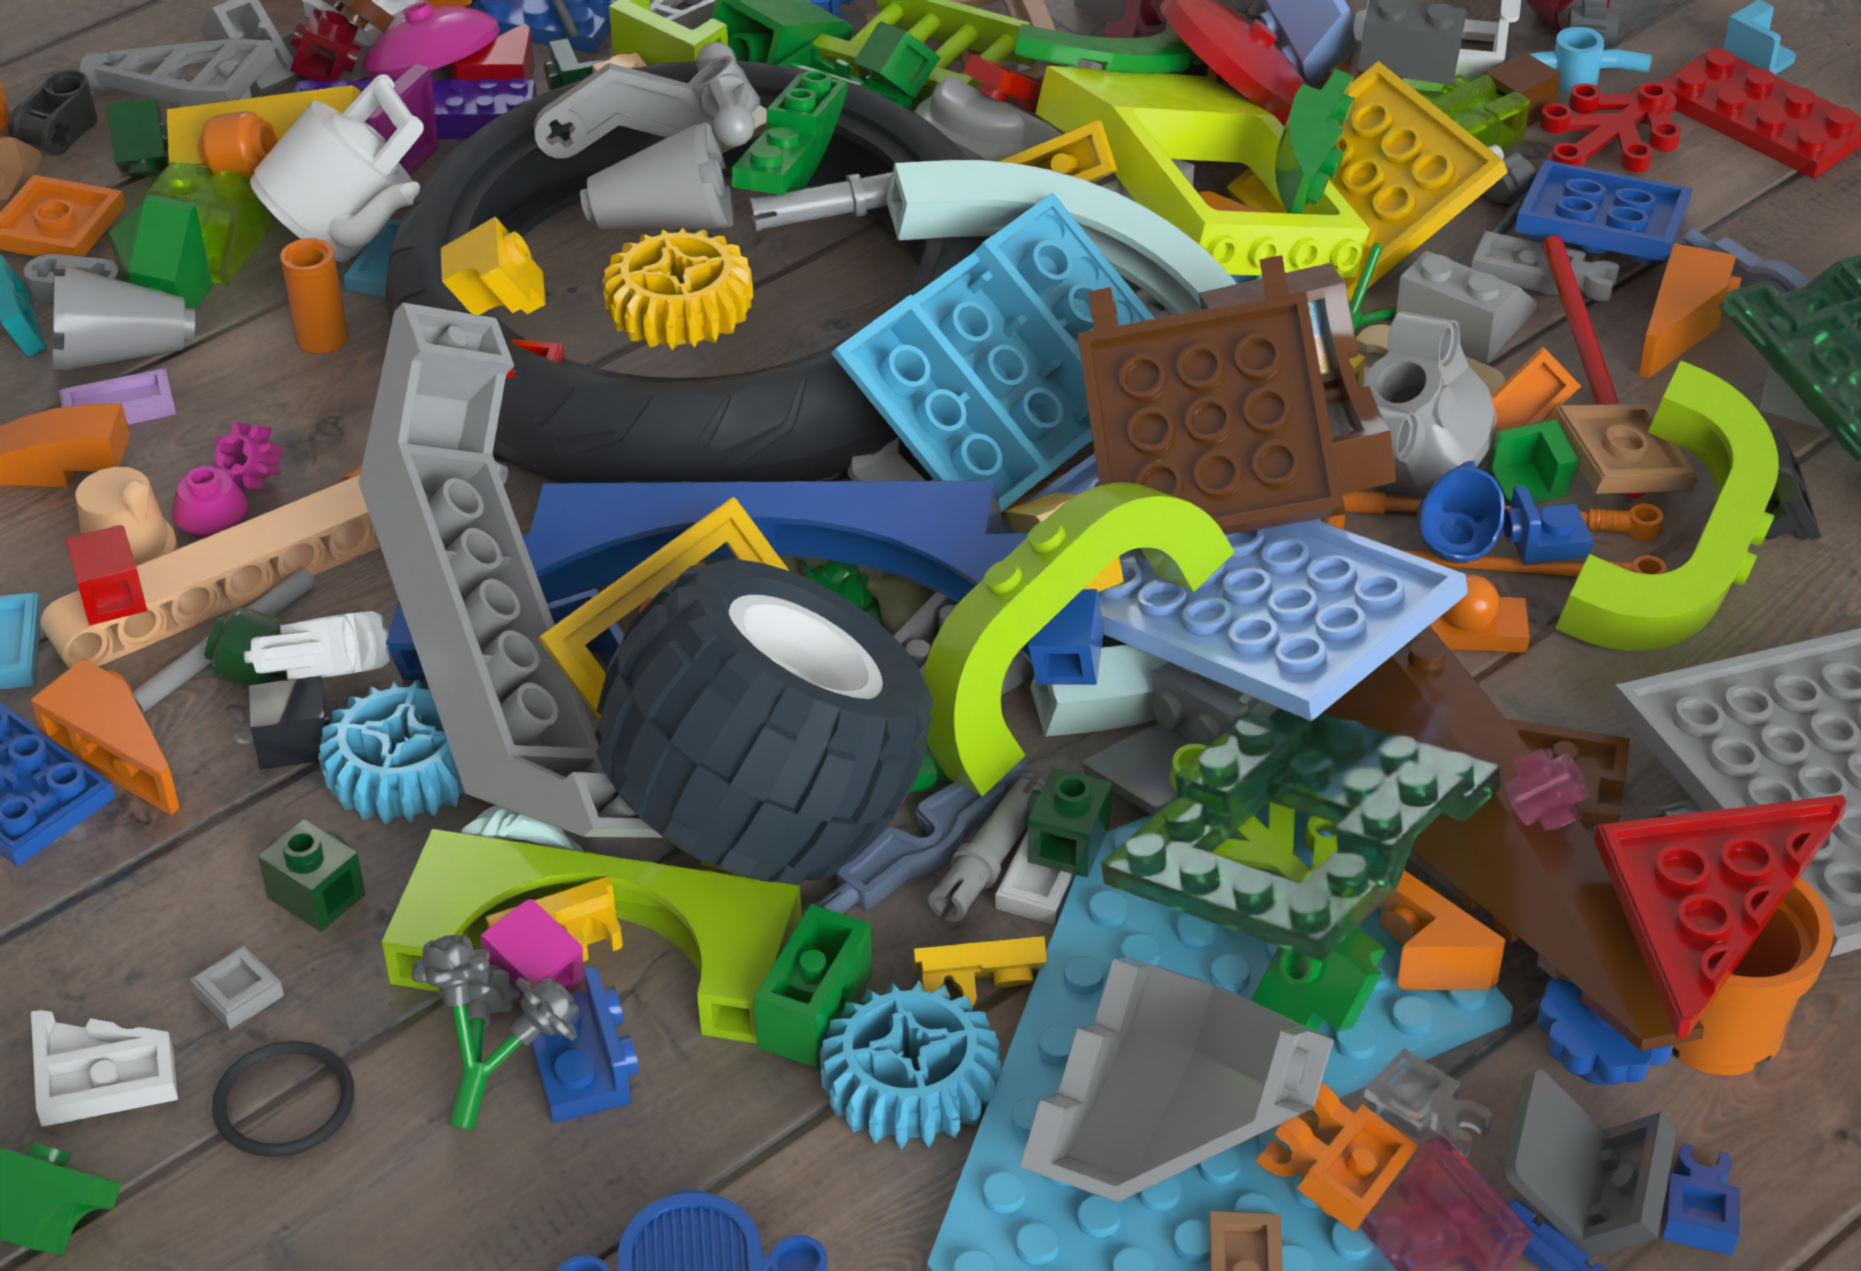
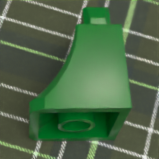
M715 0L711 19L713 18L727 24L728 47L733 50L736 61L777 65L808 43H812L820 34L850 41L853 33L852 24L808 0Z

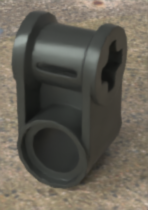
M70 69L62 70L49 76L43 85L12 110L8 121L9 136L19 139L28 145L32 143L42 146L44 151L54 156L64 154L82 134L94 127L98 121L97 111L86 75L79 70Z

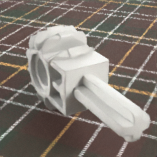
M374 611L320 617L293 624L280 625L281 634L253 638L251 640V650L244 651L245 663H253L257 673L263 674L287 670L288 680L322 676L323 678L383 668L390 661L389 646L385 643L388 638L389 629H386L383 616Z

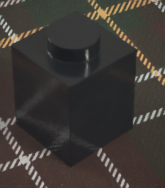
M322 676L249 685L250 728L260 770L319 762L318 755L321 753L319 745H321V738L323 736L322 728L330 725L332 722V711L339 709L337 698L326 700Z

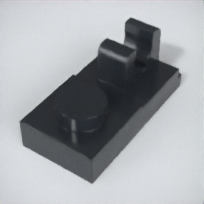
M1780 427L1773 429L1771 432L1777 447L1779 469L1774 490L1765 509V512L1774 515L1765 538L1770 540L1794 530L1797 531L1801 540L1810 538L1812 541L1822 536L1800 464Z

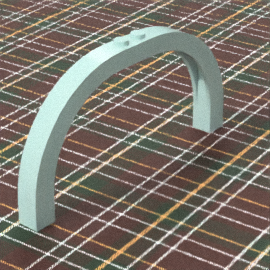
M942 160L894 164L886 201L898 240L966 236L991 237L1051 193H1054L1116 271L1147 292L1172 315L1200 311V292L1237 284L1230 274L1203 247L1179 228L1148 208L1086 180L1048 169L985 160ZM1125 644L1101 649L1097 685L1036 684L1034 675L1030 688L1045 737L1105 731L1156 720L1152 710L1154 695L1151 671L1169 663V661ZM1178 666L1179 668H1181V669L1187 671L1188 673H1190V674H1192V675H1195V674H1196V673L1193 672V671H1190V670L1185 669V668H1183V667H1181V666Z

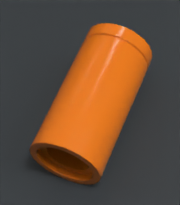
M305 238L296 240L288 244L280 254L296 342L306 352L314 354L329 353L342 347L348 340L349 335L334 250L330 243L322 239Z

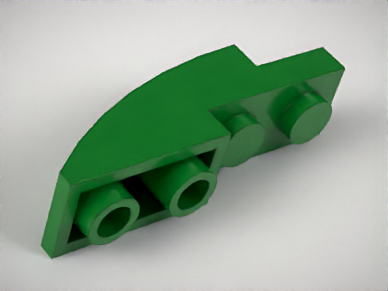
M1338 69L1333 71L1321 91L1302 83L1294 97L1285 128L1280 138L1275 160L1276 184L1287 213L1302 214L1309 202L1317 205L1326 189L1328 180L1332 181L1343 160L1345 152L1337 149L1344 130L1339 125L1344 126L1355 101L1354 97L1348 95L1354 76Z
M806 71L798 74L767 108L766 130L732 167V187L777 195H784L785 192L804 189L817 169L832 137L848 91V81L831 79V75L823 71Z

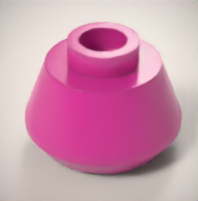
M201 466L191 470L179 481L171 515L175 525L182 531L195 537L207 538L240 524L246 516L249 506L245 493L227 472L210 466Z

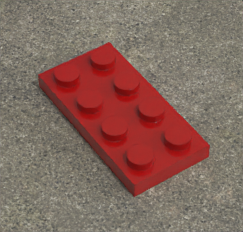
M1716 47L1709 49L1659 82L1676 96V111L1812 179L1824 173L1861 146V117L1856 115L1854 111L1849 108L1839 107L1816 96L1811 90L1791 84L1775 76L1771 71L1758 68L1735 57L1732 52Z

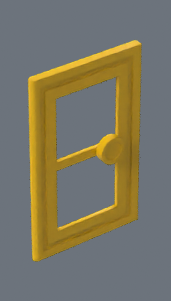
M732 497L538 637L540 643L598 720L601 718V715L597 712V707L606 673L585 646L588 642L650 597L653 599L666 585L678 578L690 566L700 562L724 543L727 544L738 560L759 562L788 570L736 498Z

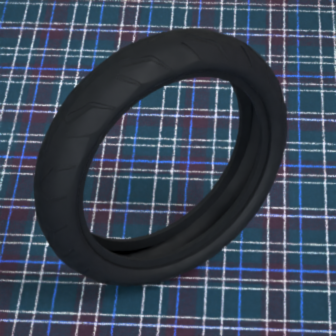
M696 61L669 62L631 68L684 83H689L699 72L696 67ZM736 61V64L744 70L749 83L761 98L759 105L766 109L798 74L810 71L765 63ZM583 80L533 97L486 124L471 137L456 146L441 160V164L433 169L421 186L419 194L413 200V205H410L402 216L400 226L390 249L386 279V305L390 324L392 325L394 311L402 303L471 314L442 282L441 248L493 217H496L509 233L515 231L523 237L541 222L580 202V191L587 189V179L589 176L667 137L618 125L571 157L554 158L546 155L539 148L535 140L534 122L537 114L546 105ZM848 82V91L832 137L817 169L806 186L816 187L846 181V175L857 173L860 175V178L891 173L895 163L969 160V158L953 141L921 116L876 92ZM557 119L550 122L552 131L548 136L550 139L559 136L564 141H567L571 138L569 128L573 125L571 122L564 125L560 124ZM760 135L748 140L743 145L722 153L726 166L725 169H722L723 174L732 175L734 164ZM888 206L867 209V212L886 224L896 234ZM990 236L902 240L914 255L919 268L904 292L881 315L909 295H915L972 254ZM490 309L480 314V316L497 318ZM497 318L514 363L512 370L516 371V373L512 374L516 376L505 379L493 454L502 460L549 479L563 483L816 482L850 467L852 457L866 454L874 455L888 443L899 437L831 354L838 346L855 334L806 357L769 368L713 377L670 378L617 373L590 367L562 358L560 364L511 342L509 339H526L516 334Z

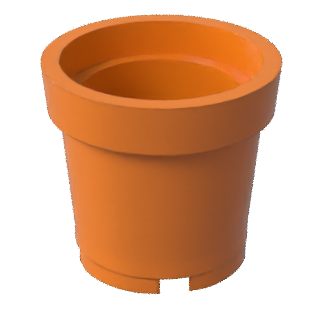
M1799 878L1700 1018V1022L1704 1027L1702 1038L1673 1045L1679 1051L1677 1059L1689 1067L1715 1075H1740L1754 1070L1756 1062L1767 1058L1769 1055L1771 1059L1778 1053L1785 1030L1798 1000L1816 982L1833 943V922L1828 908L1818 893L1802 878Z

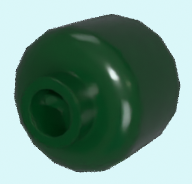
M246 607L234 609L228 617L220 614L209 634L204 657L212 661V671L216 677L248 689L249 685L274 682L276 677L286 680L288 678L287 670L263 674L257 673L253 663H245L244 651L251 650V640L253 638L281 634L280 625H286V622Z

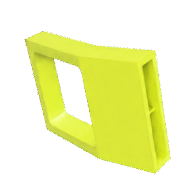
M1061 66L1046 67L1035 114L1064 133L1097 120L1102 121L1117 168L1114 174L1138 204L1148 208L1179 228L1203 247L1230 275H1262L1259 259L1282 255L1285 273L1330 263L1341 277H1356L1370 228L1329 180L1319 203L1316 205L1309 202L1302 214L1219 211L1205 203L1171 160L1243 163L1252 169L1286 211L1280 198L1275 175L1276 152L1285 127L1274 115L1207 76L1165 73H1122L1104 71L1103 69Z

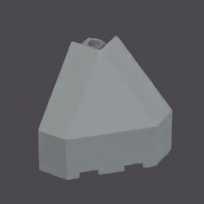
M1132 957L1113 959L1094 1024L1079 1027L1076 1030L1058 1094L1039 1100L1020 1168L1120 1202L1314 1108L1334 1040L1223 987Z

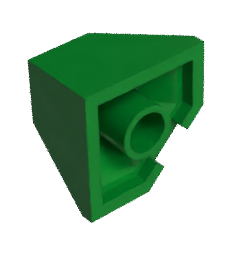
M149 194L127 217L123 218L109 232L115 261L122 281L183 297L185 308L196 309L213 288L195 203Z

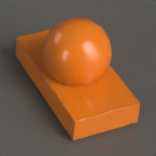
M1544 347L1540 348L1491 395L1497 416L1494 435L1502 430L1544 422L1552 414L1555 406L1562 405L1581 387Z
M1475 574L1466 575L1467 595L1430 624L1450 650L1527 653L1530 637L1526 598L1499 597L1495 586L1489 580Z

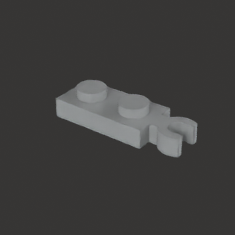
M1485 231L1473 257L1472 269L1492 274L1498 279L1518 287L1536 290L1549 296H1559L1542 243ZM1565 248L1580 291L1594 300L1609 301L1612 286H1615L1617 282L1619 265L1609 261L1585 262V252Z

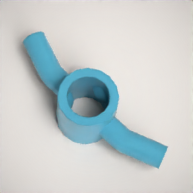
M1570 27L1560 31L1556 38L1555 51L1530 54L1559 71L1558 89L1571 93V88L1579 83L1597 86L1600 69L1617 68L1649 73L1652 61L1651 54L1619 49L1603 50L1604 38L1602 35L1586 27Z

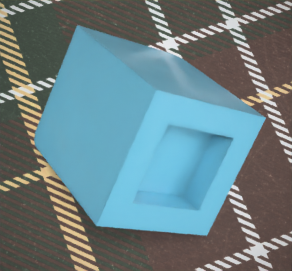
M1756 0L1729 17L1723 49L1732 52L1735 57L1758 68L1767 69L1776 75L1794 64L1796 53L1781 46L1780 35L1770 30L1774 6L1762 0Z

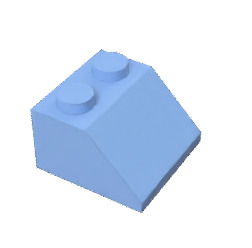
M1264 0L1266 11L1260 14L1262 23L1279 38L1283 45L1280 51L1289 59L1308 86L1325 80L1332 66L1339 64L1357 51L1351 11L1345 0Z

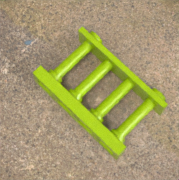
M876 0L879 13L850 41L820 34L812 42L820 47V57L833 64L837 59L848 62L850 64V73L864 81L865 77L870 76V74L853 61L880 21L907 31L922 43L928 38L945 42L935 51L941 59L916 98H912L911 110L913 111L922 101L933 95L936 85L946 77H954L974 88L981 83V81L964 72L960 74L946 70L966 48L983 53L980 56L981 58L1000 64L1005 59L1032 67L1037 62L1036 59L1018 56L1014 53L1021 23L1030 25L1029 22L950 0Z

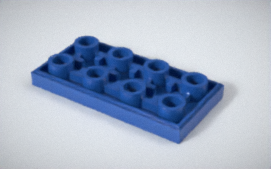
M0 702V854L18 867L113 800L115 794L111 782Z

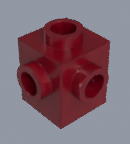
M314 8L308 24L298 21L289 47L297 50L290 71L316 82L339 80L343 69L352 73L362 47L353 43L359 27L351 24L342 14L334 11L322 12Z

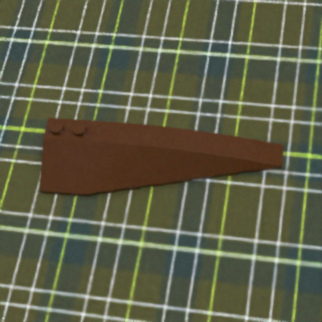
M1430 625L1314 720L1309 721L1286 711L1271 729L1290 758L1304 771L1314 768L1326 777L1325 788L1340 801L1348 798L1353 799L1366 810L1364 821L1380 834L1386 832L1401 839L1404 842L1403 853L1467 907L1474 909L1481 906L1494 917L1492 928L1510 943L1521 939L1539 954L1537 965L1555 980L1562 978L1568 982H1573L1582 990L1580 1001L1637 1049L1644 1051L1702 1038L1704 1027L1700 1020L1688 1037L1676 1038L1596 845L1519 735Z

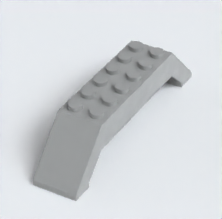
M402 303L394 311L358 483L465 793L583 837L663 838L642 821L624 802L608 779L596 754L599 744L594 736V731L582 698L538 639L539 636L555 624L492 455L506 374L514 367L497 318Z

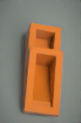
M84 404L54 408L23 416L1 425L0 485L68 487L74 471L97 472L106 468L119 467L130 439L123 404Z

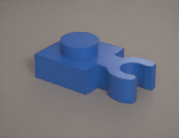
M1683 1144L1680 1147L1674 1171L1669 1174L1663 1206L1662 1240L1687 1245L1695 1249H1705L1733 1255L1740 1230V1188L1726 1185L1732 1166L1731 1157L1728 1153L1719 1151L1715 1166H1702L1692 1158V1145Z

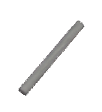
M300 568L247 608L274 617L315 586L314 577L307 569ZM208 637L132 692L142 714L212 663L211 660L204 657Z

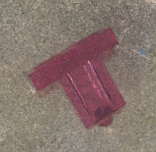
M1445 1137L1425 1140L1396 1190L1411 1208L1366 1217L1360 1227L1397 1271H1435L1461 1264L1467 1271H1511L1533 1236L1528 1227Z

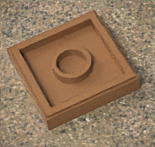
M1650 404L1555 406L1549 418V421L1557 419L1579 459L1578 468L1595 494L1691 491L1698 478V475L1676 444L1648 433L1656 414Z

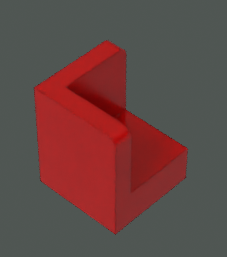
M117 525L65 538L89 626L147 611L138 571L124 526Z

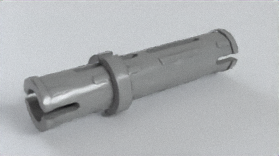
M893 172L860 178V175L857 173L846 175V181L785 192L784 195L774 194L758 198L750 197L748 198L749 210H753V214H750L753 229L757 232L761 231V229L851 212L855 217L866 215L867 209L888 206L886 199Z
M1022 773L1018 775L1013 782V786L970 843L960 845L952 856V868L938 887L934 888L928 896V903L936 915L940 917L952 901L955 905L947 914L945 920L949 922L961 921L980 891L992 887L1001 872L1000 864L1028 827L1024 825V814L1028 798L1033 789L1042 791L1045 784L1044 780L1039 778L1027 794L1025 790L1033 780L1034 774Z

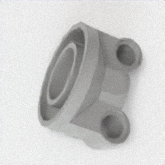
M1406 310L1398 312L1390 327L1387 355L1373 364L1364 378L1362 387L1370 386L1377 407L1391 431L1396 482L1378 487L1393 494L1423 495L1428 493L1438 477L1446 474L1449 470L1456 468L1463 462L1475 461V466L1479 465L1492 446L1497 416L1488 386L1468 366L1460 344L1458 322ZM1343 424L1342 429L1343 435L1348 434L1345 424Z

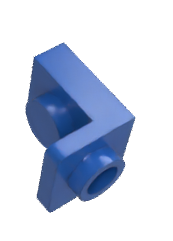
M1526 486L1514 487L1511 508L1504 510L1503 531L1507 542L1515 544L1524 565L1587 558L1591 554L1593 539L1576 504L1536 508Z

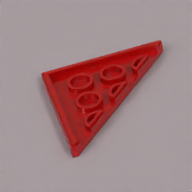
M1843 795L1597 825L1594 842L1676 1038L1688 1037L1841 820L1846 805Z

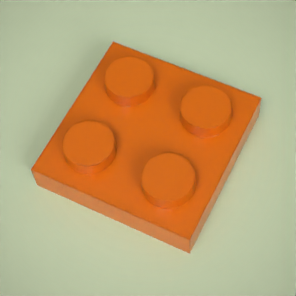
M33 175L0 212V250L36 257L46 254L85 257L125 209L123 192L121 190Z

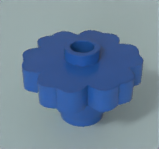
M1556 979L1547 984L1545 996L1539 1008L1537 1026L1549 1035L1547 1053L1555 1060L1561 1062L1570 1073L1578 1075L1591 1084L1616 1085L1625 1081H1643L1647 1076L1649 1065H1664L1669 1062L1673 1045L1640 1051L1580 1001L1582 990L1573 982Z

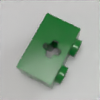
M813 904L809 906L754 996L758 1049L818 1069L821 1063L820 1049L823 1047V1040L827 1039L830 1020L842 1019L841 1013L844 1011L845 1003H856L872 976L871 923Z

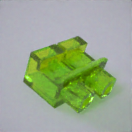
M1459 74L1455 76L1453 85L1445 84L1442 87V94L1437 98H1434L1425 91L1420 92L1423 97L1486 147L1498 145L1503 151L1524 140L1530 99L1516 91L1502 97L1496 93L1495 83L1489 75H1484L1471 82Z

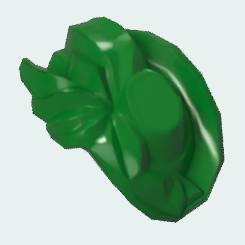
M803 559L798 560L803 577L837 593L880 623L881 612L878 599L866 588V582L869 577L866 573H860L857 565L828 560L823 564L813 566L811 564L807 565Z

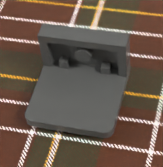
M1538 1069L1527 1073L1523 1079L1504 1163L1505 1176L1509 1183L1562 1234L1594 1258L1658 1239L1677 1128L1659 1112L1604 1130L1544 1070Z

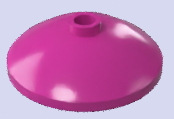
M430 2L418 3L406 8L403 11L405 17L390 25L384 33H381L367 51L362 65L366 76L370 79H375L379 75H388L391 79H398L415 63L429 67L431 71L456 62L482 49L498 36L500 28L497 20L483 11L458 5L432 8Z

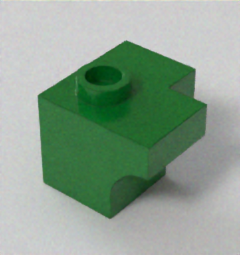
M1338 911L1294 917L1251 1000L1314 1031H1317L1324 1021L1337 1031L1352 1029L1382 975L1376 967L1386 949Z
M32 1141L28 1145L26 1154L0 1148V1239L29 1249L64 1255L70 1235L77 1222L91 1211L97 1209L113 1210L122 1183L67 1165L71 1153Z

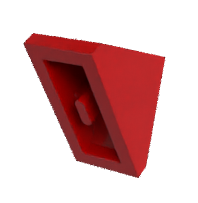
M524 23L496 37L491 43L475 53L451 63L452 80H483L487 78L495 80H512L515 78L532 80L535 64L530 27Z

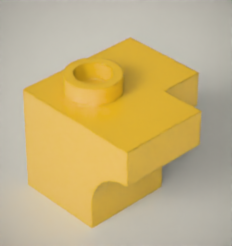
M496 217L441 248L442 282L471 314L480 315L491 308L506 306L512 314L521 309L528 315L546 304L543 271L531 258V253L523 238L515 231L509 233Z

